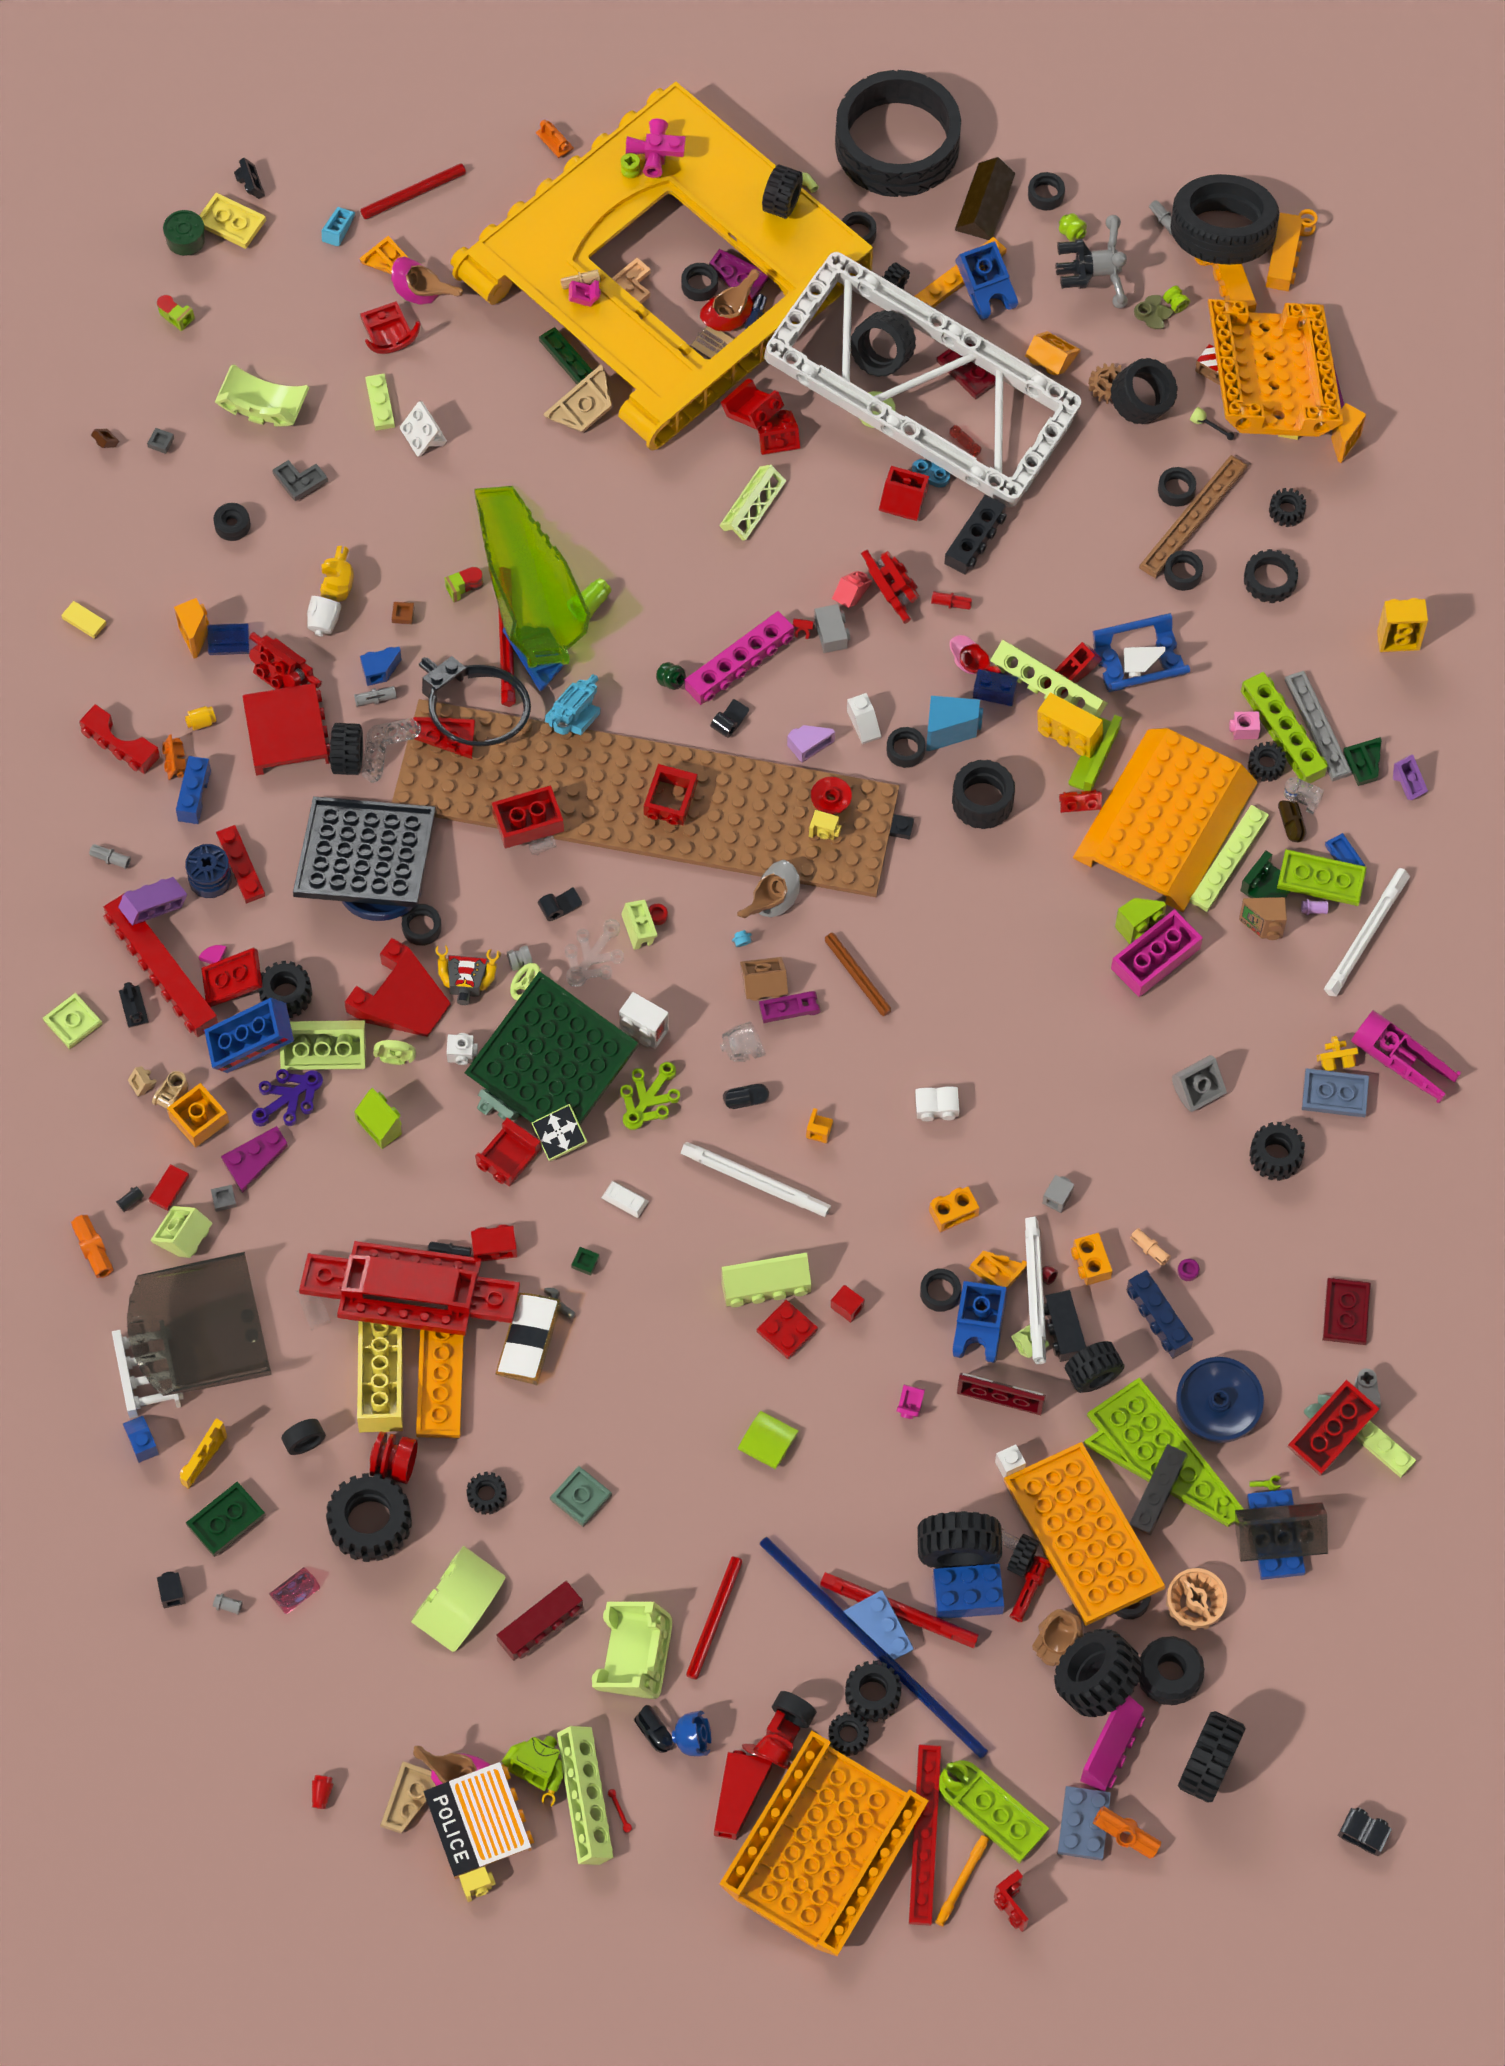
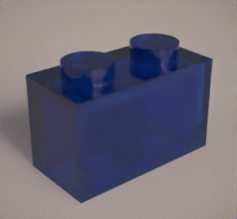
M978 669L973 698L1013 706L1018 677Z

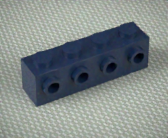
M1145 1270L1129 1279L1126 1289L1127 1294L1137 1304L1140 1314L1149 1322L1152 1332L1161 1340L1164 1350L1170 1354L1172 1359L1190 1350L1193 1338L1149 1272Z

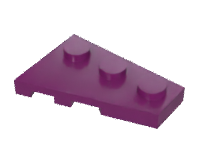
M721 249L716 252L709 262V265L716 270L718 276L730 287L739 286L748 277L751 270L757 269L760 272L759 277L750 289L752 301L755 300L769 280V277L758 267Z
M276 1126L222 1155L221 1159L243 1193L250 1182L256 1179L261 1174L260 1172L268 1164H271L288 1144Z

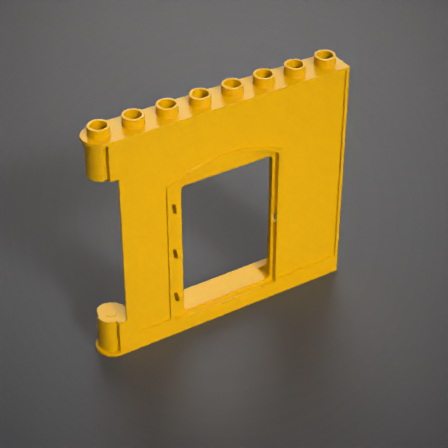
M675 81L665 90L662 88L656 89L649 96L647 105L638 112L631 110L626 113L621 119L619 127L610 135L607 133L599 135L593 142L591 150L583 157L578 155L572 157L566 163L563 173L556 179L547 178L541 182L536 189L535 196L526 203L523 201L515 203L509 210L507 218L498 226L495 224L488 225L480 234L479 241L471 248L462 247L457 250L452 256L450 264L454 267L452 271L453 277L458 281L463 280L491 305L499 303L506 296L512 286V282L516 284L636 390L629 395V399L621 406L618 417L646 441L648 449L656 450L765 360L764 355L767 343L831 253H842L871 271L873 247L803 188H801L796 206L788 218L784 219L764 212L762 209L764 190L769 176L776 165ZM655 118L665 120L668 123L665 135L685 136L684 157L666 156L665 165H661L662 175L660 177L651 178L643 173L646 164L645 153L636 154L640 159V173L637 177L627 178L621 173V158L626 154L627 136L646 141V135L650 134V120ZM667 194H672L778 284L785 295L777 304L708 360L704 359L589 259ZM731 234L737 239V241H735L731 237ZM598 269L601 281L599 283V289L601 290L599 299L591 307L569 301V288L563 289L560 280L565 277L578 275V272L584 273ZM836 283L811 320L844 293L843 284ZM792 321V322H791V323H793V324H799V323L796 322V321Z

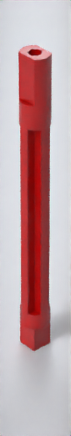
M499 568L497 570L500 665L501 669L514 675L513 647L503 632L504 626H511L512 629L511 570ZM501 679V704L510 707L516 703L515 688L507 681Z
M826 1572L820 1582L821 1587L857 1602H861L876 1593ZM887 1597L899 1619L973 1649L975 1648L979 1634Z

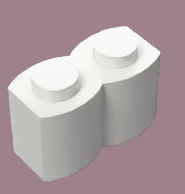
M958 1087L915 1089L917 1119L928 1122L934 1120V1118H942L949 1121L959 1117Z

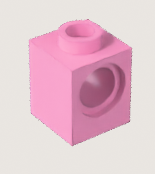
M1259 711L1234 712L1233 720L1229 721V730L1233 732L1234 740L1259 738Z

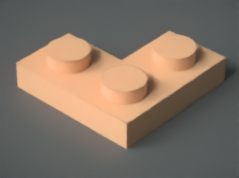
M638 258L634 259L612 278L641 304L650 297V292L640 282L651 274V269Z

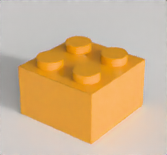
M201 1083L167 1107L169 1118L195 1148L229 1123L227 1112Z

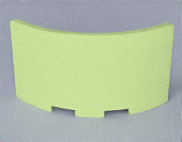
M231 365L215 403L234 415L238 412L248 416V421L263 425L264 422L274 423V426H290L295 423L309 386H283L270 383L250 375L236 365Z
M465 1546L451 1560L440 1578L441 1581L436 1587L437 1591L435 1589L431 1591L411 1621L452 1652L458 1649L471 1632L505 1580V1575Z

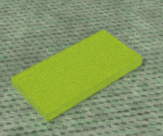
M1285 849L1277 889L1359 906L1367 867Z

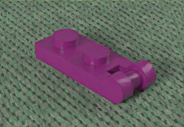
M809 991L759 1001L763 1023L819 1014L821 1011L820 1006L816 1003V992ZM802 1002H808V1006H803Z

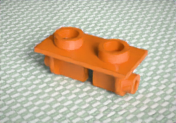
M542 120L540 122L541 129L535 133L558 158L574 149L550 121Z
M169 734L166 741L162 744V753L165 754L164 770L168 774V780H171L173 775H177L179 778L184 777L186 763L185 759L177 758L184 757L183 742L180 738L172 739V734Z

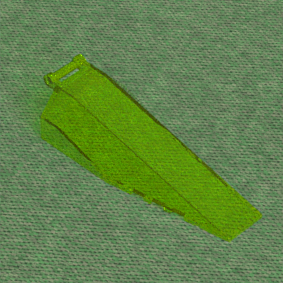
M513 486L474 489L489 573L503 625L510 641L526 656L529 668L544 664H569L570 658L567 650L587 633L591 614L567 561L557 547L552 546L549 541L550 537L547 533L544 534L542 532L540 523L538 521L535 522L532 518V512L525 505V502ZM559 654L552 656L536 657L537 655Z

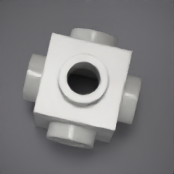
M466 1033L448 1035L447 1062L458 1065L472 1063L473 1056H477L478 1043H474L473 1035Z

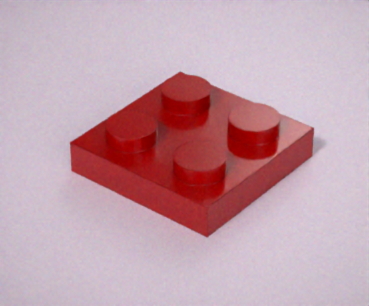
M785 1300L757 1328V1333L789 1359L818 1330V1327L789 1301Z

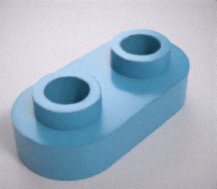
M919 459L912 465L913 472L929 476V484L942 488L948 485L950 481V473L930 461Z

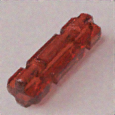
M958 425L951 427L949 434L953 438H957L956 440L966 450H970L969 453L975 457L981 453V446L977 443L974 444L975 441L964 431L961 432L962 429Z

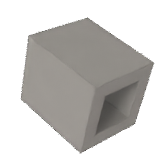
M1055 1175L1043 1196L1042 1204L1062 1213L1073 1193L1074 1184L1066 1177Z

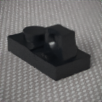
M246 158L240 159V167L234 171L236 180L239 183L245 182L244 187L248 194L258 199L262 198L265 194L255 165Z

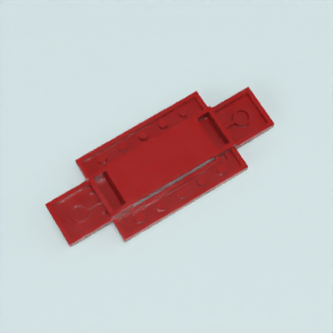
M354 1241L349 1259L308 1253L299 1293L340 1299L337 1317L341 1319L466 1336L469 1318L513 1323L520 1282L479 1277L482 1264L481 1258ZM368 1294L448 1305V1310L365 1299L363 1295Z

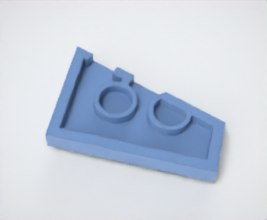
M883 1590L843 1611L894 1660L914 1650Z

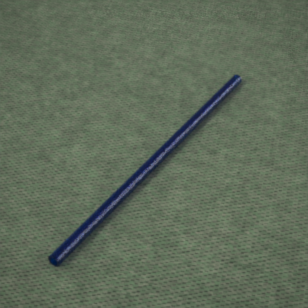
M765 1537L759 1545L881 1663H886L888 1669L892 1667L895 1670L894 1674H898L900 1681L980 1759L988 1753V1750L846 1615L768 1537Z

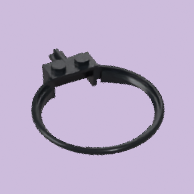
M453 656L439 666L429 658H422L419 666L428 673L422 677V693L429 698L428 710L430 719L438 730L450 739L471 746H491L511 739L526 725L531 712L530 697L522 682L511 673L490 665L464 666ZM467 675L468 679L476 677L500 678L510 683L519 692L523 701V714L519 723L503 736L485 740V742L465 740L451 734L440 723L436 713L437 690L454 678L461 682L464 680V676Z

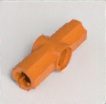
M88 1215L75 1217L71 1224L79 1239L78 1243L85 1258L88 1259L97 1278L109 1276L114 1270L106 1255V1249L100 1235L96 1233Z
M1105 1806L1100 1808L1093 1820L1094 1825L1114 1836L1120 1846L1131 1847L1149 1859L1156 1855L1161 1846V1841L1140 1829L1135 1820L1131 1818L1124 1819Z

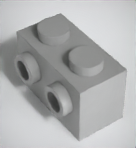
M838 604L814 609V620L823 653L847 649L850 632L848 628L844 627V623H846L844 611H840Z

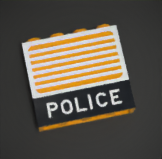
M500 1762L423 1791L455 1879H458L464 1873L527 1849L529 1851L532 1850L530 1844L534 1843L530 1830L525 1832L522 1824L526 1822L523 1810H517L515 1801L519 1799L515 1788H509L507 1780L511 1778L507 1767H502Z

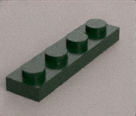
M555 327L539 336L540 343L576 384H579L593 371Z

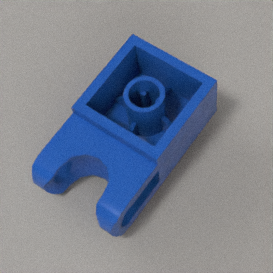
M995 241L959 254L955 262L979 319L984 320L990 316L989 300L993 298L1001 300L1008 310L1017 307L1018 299Z
M968 1281L963 1282L952 1350L954 1357L962 1358L967 1346L972 1343H979L985 1348L986 1361L996 1362L1007 1300L1006 1287ZM981 1306H985V1310L980 1311L979 1309Z

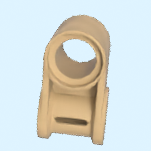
M180 1071L171 1072L162 1086L156 1091L152 1104L160 1105L167 1109V1107L185 1095L188 1091L185 1075ZM176 1081H182L181 1085L173 1086Z

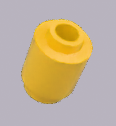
M203 706L187 711L188 716H185L187 727H192L193 731L211 726L212 723L216 722L212 706Z

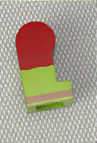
M162 295L157 299L160 315L180 331H183L195 319L191 307L186 305L182 308L173 301L171 296Z
M470 567L444 577L445 588L453 602L461 600V594L470 590H479L483 586V574L477 567Z

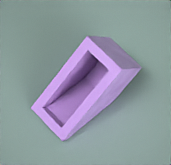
M803 725L799 729H793L787 736V746L801 763L835 741V731L833 729Z

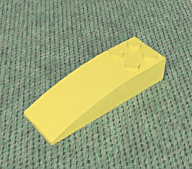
M358 1321L357 1421L359 1433L403 1431V1327Z

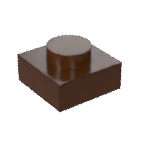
M94 429L91 434L96 440L97 445L102 448H114L119 443V440L108 429Z

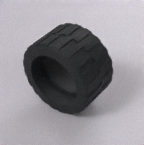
M886 310L875 312L855 328L851 336V355L860 369L870 375L880 377L893 374L907 363L914 354V349L916 348L914 329L908 320L900 314ZM872 328L882 329L892 336L897 347L895 358H884L875 352L869 338Z
M1141 358L1116 375L1112 382L1111 400L1115 409L1125 420L1143 425L1153 422L1170 410L1177 399L1178 386L1172 371L1164 363L1156 359ZM1133 377L1142 378L1151 385L1155 393V406L1143 403L1136 396L1133 389Z
M977 760L963 766L956 774L953 784L952 804L957 817L964 824L973 828L991 829L1002 824L1003 821L1007 820L1013 809L1015 795L1013 776L1006 767L991 760ZM985 783L996 787L1003 797L995 804L983 806L971 802L964 792L972 785Z

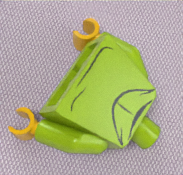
M546 1736L543 1741L532 1737L527 1742L523 1741L511 1746L501 1762L503 1764L501 1766H506L508 1772L543 1791L548 1788V1793H545L542 1797V1803L544 1804L547 1796H551L553 1798L551 1807L554 1806L556 1801L554 1794L558 1792L563 1778L562 1761L558 1759L560 1751L555 1748L557 1740L552 1736Z

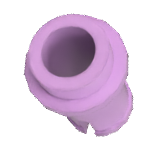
M1306 899V901L1301 903V912L1309 915V913L1327 914L1328 902L1309 901V899Z

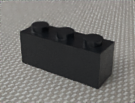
M1067 1290L1045 1295L1044 1314L1048 1317L1049 1321L1047 1323L1049 1336L1053 1335L1055 1342L1052 1343L1054 1355L1059 1356L1060 1362L1068 1361L1077 1352L1086 1348L1071 1291Z

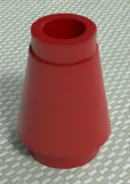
M315 1775L314 1780H312V1808H326L334 1785L332 1777Z

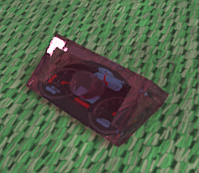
M303 1567L269 1593V1595L280 1609L287 1614L319 1590L320 1585L316 1578Z

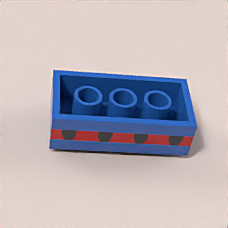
M273 998L258 1003L204 1030L212 1068L226 1073L294 1042L286 1003Z

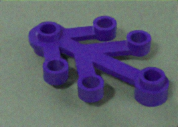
M280 1069L276 1073L279 1083L293 1082L299 1083V1085L291 1088L271 1085L268 1081H262L259 1084V1091L262 1095L275 1094L283 1096L265 1108L255 1109L252 1113L253 1123L259 1127L267 1125L269 1115L289 1102L283 1120L287 1126H293L297 1121L295 1114L299 1095L305 1091L306 1096L305 1100L301 1103V1111L304 1114H311L314 1110L313 1099L315 1091L323 1084L322 1075L314 1070L308 1071L304 1075L290 1074L287 1070ZM281 1074L287 1075L283 1079L279 1078ZM310 1078L316 1079L314 1082L308 1081ZM263 1086H268L269 1089H268V1090H262V1087H263ZM305 1105H310L311 1108H310V1109H304V1106H305ZM263 1113L264 1116L259 1118L257 1114ZM290 1116L294 1118L292 1121L286 1120Z

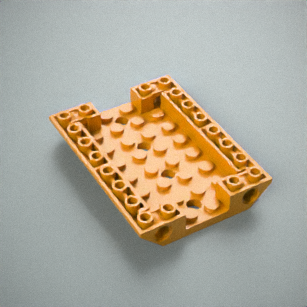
M1208 299L1225 419L1240 433L1319 437L1343 424L1324 305L1285 303L1282 314L1249 312L1247 301ZM1270 386L1276 387L1277 390H1273Z

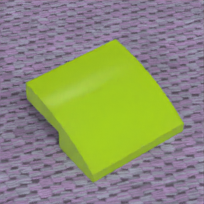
M760 1411L740 1442L738 1450L776 1469L797 1437L798 1430Z

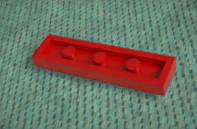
M236 825L217 831V838L222 849L226 852L230 868L245 903L247 904L265 897V892Z

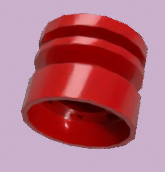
M380 1431L370 1455V1476L374 1477V1474H379L380 1471L382 1479H385L391 1470L394 1482L408 1484L415 1465L418 1440L403 1436L399 1444L396 1445L395 1434H390L387 1441V1432Z

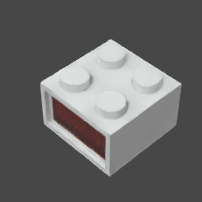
M632 992L619 1011L620 1029L628 1036L637 1038L646 1047L650 1046L656 1049L669 1031V1013Z

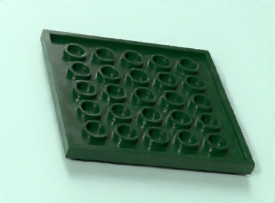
M539 971L464 1073L531 1123L570 1104L581 1125L640 1044Z

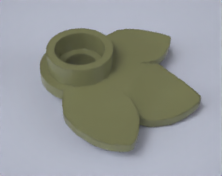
M1151 295L1144 302H1140L1135 306L1134 315L1138 320L1144 321L1150 328L1163 329V321L1171 317L1173 310L1160 304V295Z

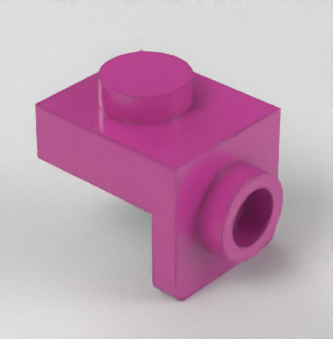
M573 280L569 284V301L591 307L600 297L601 290L597 280H594L591 285Z
M904 1384L896 1412L901 1413V1417L913 1419L914 1416L918 1417L925 1389Z

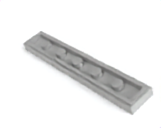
M1305 671L1286 676L1285 682L1320 756H1323L1327 761V771L1332 782L1351 776L1352 771Z

